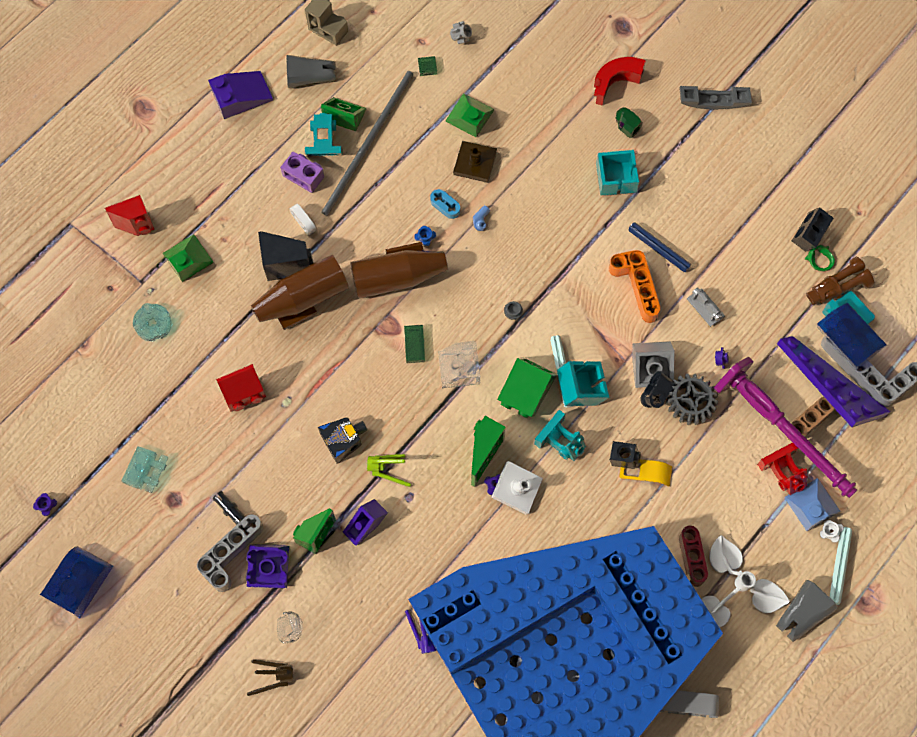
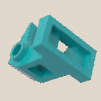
M314 114L313 120H310V131H313L314 147H305V155H343L341 146H333V131H336V120H333L332 114ZM318 129H328V139H318Z
M558 410L536 436L534 445L541 449L547 442L559 451L558 453L565 460L569 458L575 461L578 456L583 454L586 448L583 441L584 437L579 431L572 434L561 425L565 419V414ZM562 435L570 441L566 446L557 442Z

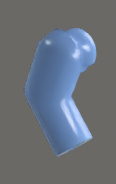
M485 205L473 216L474 228L478 231L486 228L484 218L490 213V209Z

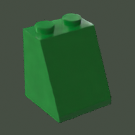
M524 357L517 358L497 400L501 401L500 405L511 410L513 407L519 410L518 414L525 418L533 417L557 374Z

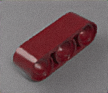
M688 525L681 531L679 543L686 575L689 574L692 586L699 587L706 581L708 569L699 530L692 525ZM691 533L694 540H687L684 534ZM690 552L696 553L697 556H698V559H697V560H692V559L689 557V553H690ZM693 572H700L702 579H695Z

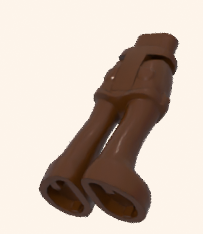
M856 256L850 260L846 268L832 276L825 277L818 285L813 286L812 290L806 293V296L814 306L818 303L823 304L831 301L832 299H839L844 293L859 285L866 289L872 288L875 282L870 270H865L863 260ZM853 274H858L841 285L838 283Z

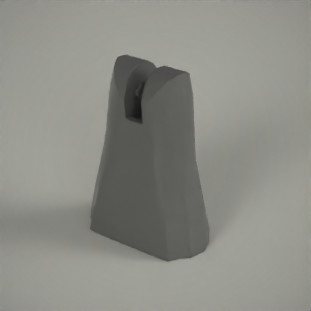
M293 55L286 56L288 88L336 80L335 61L310 59Z
M806 580L776 627L784 631L791 625L792 621H795L797 625L787 635L794 642L836 611L838 607L815 583Z

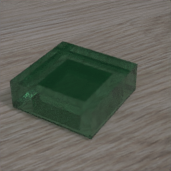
M435 56L418 58L420 76L437 74Z

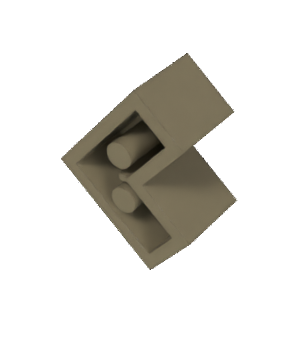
M312 0L305 8L308 30L337 46L348 32L346 19L333 13L330 0Z

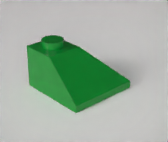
M463 93L447 117L446 122L477 137L494 112V108Z
M194 234L162 253L182 282L214 263Z
M329 508L304 520L301 526L298 525L293 532L295 543L316 554L336 522L333 510Z

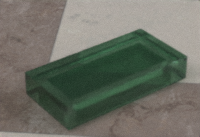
M423 325L404 326L406 363L425 362Z

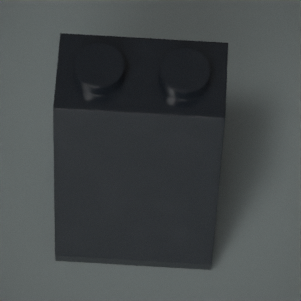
M263 231L258 232L262 265L267 281L283 279L314 264L311 248H307L305 241Z

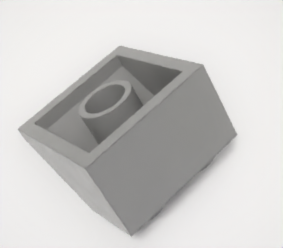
M671 341L632 344L635 388L647 387L651 377L657 371L663 372L670 379L674 380V348Z

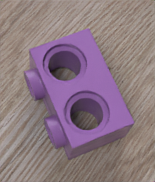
M292 152L280 167L283 177L310 193H313L324 179L322 166L316 162L312 163L303 154Z

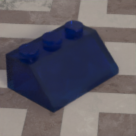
M848 302L831 311L817 323V328L856 371L887 346Z

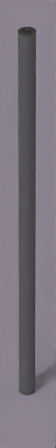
M411 71L406 72L323 208L322 214L328 216L412 78L413 73Z

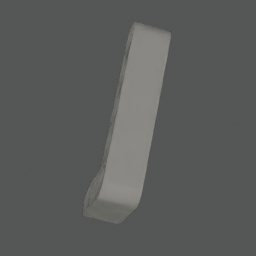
M831 329L827 331L821 341V346L828 355L867 394L884 407H889L917 383V376L912 375L910 372L914 371L917 374V362L910 363L888 381L838 330ZM828 338L833 339L835 343H831ZM842 352H846L849 357H845ZM855 366L861 367L862 371L857 370ZM869 380H873L876 385L871 384ZM896 382L901 383L903 388L899 387ZM883 394H887L890 399H886Z

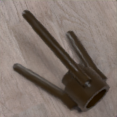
M253 659L251 661L253 664L277 667L276 670H256L255 674L276 675V681L280 680V682L247 692V696L281 686H288V682H293V665Z

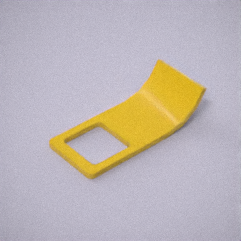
M640 459L639 477L625 476V468H620L619 477L621 479L656 482L670 487L672 466L667 463Z

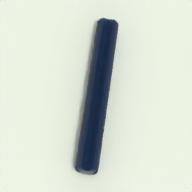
M636 222L630 225L629 232L681 271L687 272L691 263Z

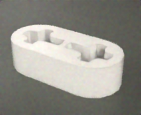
M299 204L289 208L292 216L308 236L317 231L315 225Z

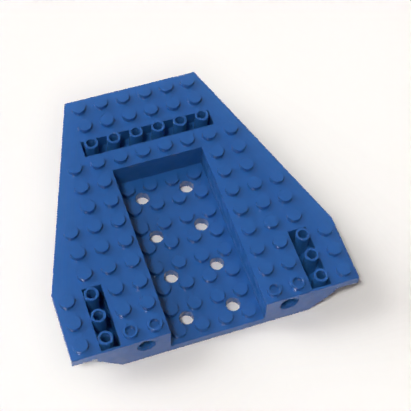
M654 526L462 567L408 599L486 737H640L723 634ZM582 614H590L592 622L590 624L582 623ZM552 634L556 636L557 643L553 646L548 645L545 641L547 635ZM606 649L612 650L614 652V659L610 661L603 658V651ZM512 656H519L522 663L519 667L511 666L509 661ZM576 671L579 674V680L576 682L569 681L567 678L568 672ZM478 677H482L486 681V685L482 689L474 686V680ZM535 692L541 693L544 698L543 702L540 704L533 703L531 699L532 694ZM498 714H504L508 720L504 726L496 724L495 718Z

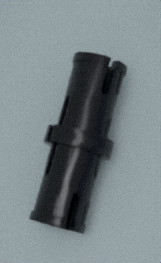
M223 491L218 492L217 494L222 500L215 495L213 501L222 508L223 514L229 516L237 525L240 522L239 518L243 520L245 516L237 509V504L235 502L232 503Z

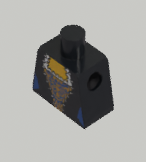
M348 417L318 427L319 433L336 464L340 463L362 445L359 435L368 431L363 421L352 425Z

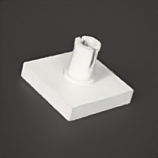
M507 461L491 498L525 515L529 514L543 478Z

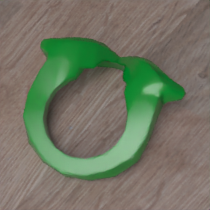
M821 244L810 250L805 257V260H808L815 270L822 272L830 270L835 261L833 255L828 250L829 246ZM816 250L829 259L830 264L828 267L820 268L816 265Z

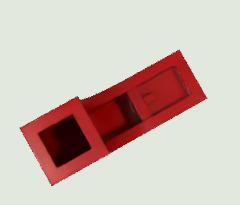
M620 57L602 66L596 74L594 82L596 104L603 105L608 88L615 82L630 81L639 84L646 60L636 57Z

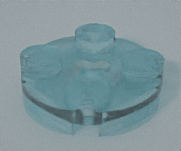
M145 303L134 315L133 327L138 336L143 340L156 341L155 339L164 338L170 332L172 320L169 312L163 306ZM155 319L156 325L152 324L149 326V320Z

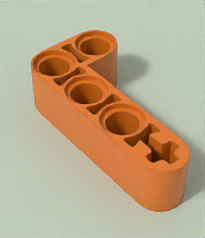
M633 250L613 255L609 264L610 274L615 277L629 275L642 319L647 323L655 322L660 312V304L644 253L639 250ZM632 260H638L640 263H634ZM618 263L621 267H616L614 264ZM642 276L644 280H639L637 277ZM642 293H648L650 296L645 297Z

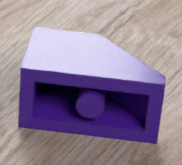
M373 499L360 506L343 533L357 546L380 525L388 512Z

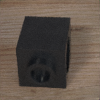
M613 441L609 459L611 465L635 469L636 463L640 462L641 452L638 451L637 445ZM624 453L631 454L628 458L621 457Z

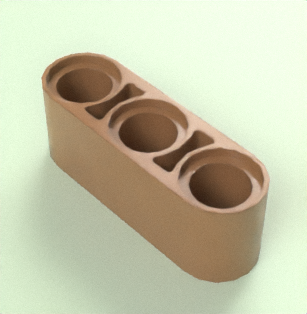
M823 396L791 424L806 437L827 419L835 408ZM821 405L827 406L828 410L822 409ZM807 416L812 417L815 422L808 421Z

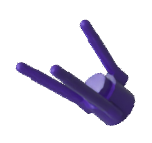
M406 610L407 619L416 638L418 649H421V653L437 651L421 621L420 626L423 636L420 639L410 612Z

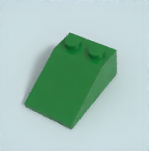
M486 415L482 420L479 419L474 426L471 485L474 487L505 440L506 427Z

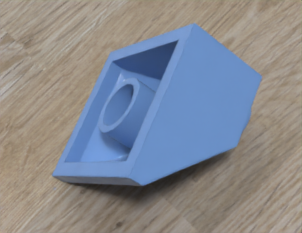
M818 478L808 483L807 487L802 491L785 497V500L806 531L840 512Z

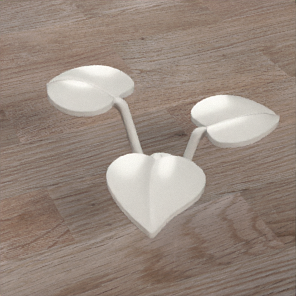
M722 535L715 540L709 555L711 566L718 573H724L728 570L730 574L738 575L735 579L736 588L721 602L715 596H705L701 599L719 628L724 626L730 618L729 609L723 605L738 591L744 592L750 589L751 593H754L752 603L762 613L775 612L789 603L785 593L773 582L766 579L756 581L754 574L749 571H733L742 564L743 557L740 550Z

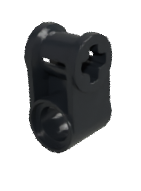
M657 371L651 377L649 384L640 397L641 404L646 408L662 407L670 394L669 392L673 390L672 386H675L674 381L663 372Z

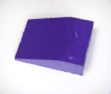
M261 71L227 73L208 80L224 119L274 101Z

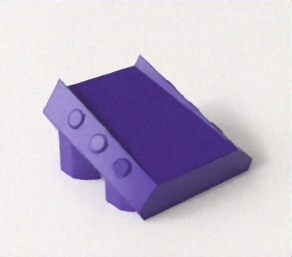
M249 545L247 553V587L287 588L289 546Z

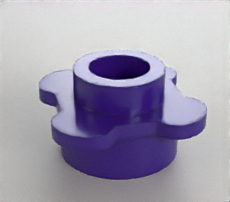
M721 347V351L715 352L716 366H722V369H725V364L729 362L728 352L724 351V347Z
M501 474L485 478L484 482L487 484V493L489 495H493L496 487L493 484L498 482Z
M42 493L36 499L33 508L42 512L43 516H48L51 509L57 506L56 499H51L47 493Z

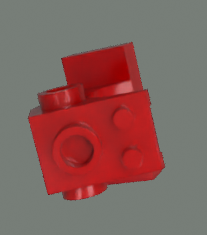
M793 442L762 458L757 464L761 471L770 467L779 480L778 485L781 490H786L789 495L800 492L807 487L808 479L807 469H798L791 457L798 450V447ZM788 467L793 476L787 478L781 470Z

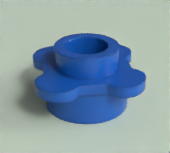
M422 226L418 233L414 235L416 241L422 242L424 246H429L430 241L436 238V232L427 226Z

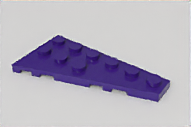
M794 336L781 338L778 341L777 345L851 427L886 417L891 412Z

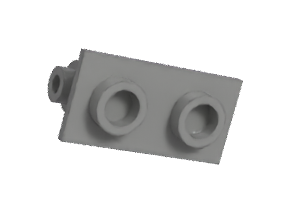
M697 287L692 291L693 294L687 298L710 327L725 317L702 288L699 289Z

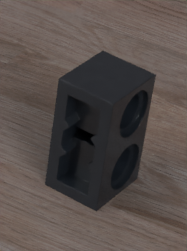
M820 207L809 211L791 241L805 252L816 248L834 218Z

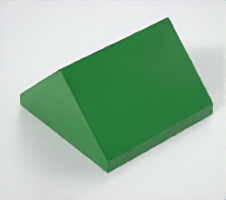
M335 97L321 104V112L332 114V118L336 120L337 126L355 132L366 112L365 107Z

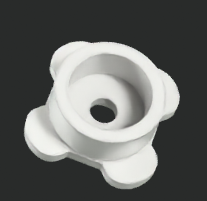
M826 520L820 536L823 539L828 538L832 542H838L840 532L844 529L843 525Z

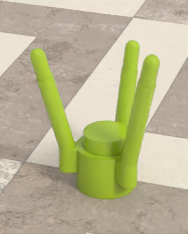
M405 454L368 456L367 471H371L372 476H379L401 485L411 486L408 482L380 472V470L384 471L385 464L405 463L404 459H398L405 458Z

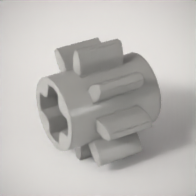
M464 21L455 23L450 31L451 38L457 41L458 44L470 41L469 37L472 35V29Z

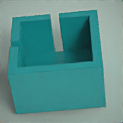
M634 150L598 153L596 168L600 196L617 194V191H620V194L637 193L639 178Z
M568 361L557 369L565 406H597L609 398L606 381L600 382L593 388L591 387L605 378L601 361H586L585 363L583 361Z

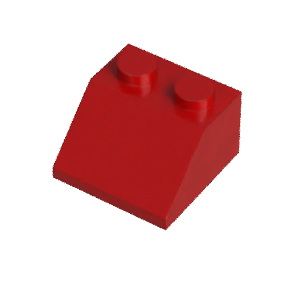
M141 195L105 208L114 228L136 236L147 235L155 230Z
M253 364L216 379L230 412L240 411L251 403L257 404L266 397Z

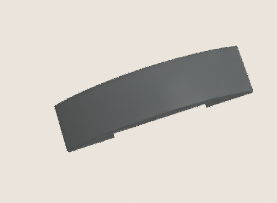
M698 86L679 87L681 104L694 108L710 110L733 109L748 106L752 103L750 87H732L731 91L698 90Z

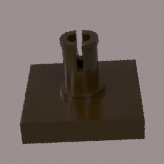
M462 141L453 175L488 183L496 158L497 148Z

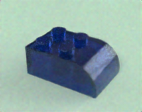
M76 546L65 555L40 595L80 619L110 573L113 565Z

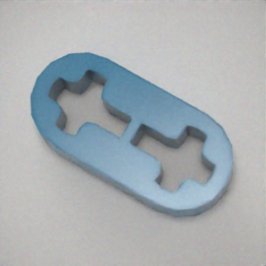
M437 189L431 193L430 201L432 206L449 219H455L460 215V204L446 192ZM435 197H437V198L442 197V201H441V200L435 201ZM449 207L451 209L455 207V212L453 210L449 212Z

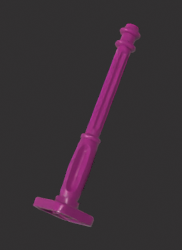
M748 356L733 365L716 384L714 389L718 393H722L730 387L737 388L739 393L756 411L770 421L771 425H776L833 482L832 487H838L842 491L841 496L850 498L858 491L855 488L856 483H851L846 478V473H840L784 417V412H781L770 397L753 381L747 378L746 372L753 365L754 361Z

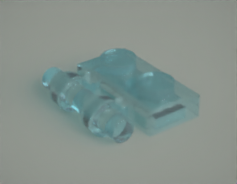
M137 446L121 482L140 490L143 484L146 483L145 491L152 493L160 482L158 479L161 472L166 469L168 457L161 454L159 460L155 461L156 452ZM151 467L155 468L151 477H148L147 475Z

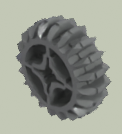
M696 373L692 378H690L689 374H686L685 379L680 375L678 381L673 380L675 386H672L673 390L669 392L666 405L670 406L669 412H674L673 418L680 417V423L685 419L687 420V425H690L691 421L697 425L699 420L704 423L706 418L710 419L712 413H715V406L718 405V400H716L718 393H714L715 386L709 387L710 380L703 381L704 376L697 379ZM683 388L687 389L685 392L686 394L681 395V397H677V392ZM707 401V406L697 411L698 404Z

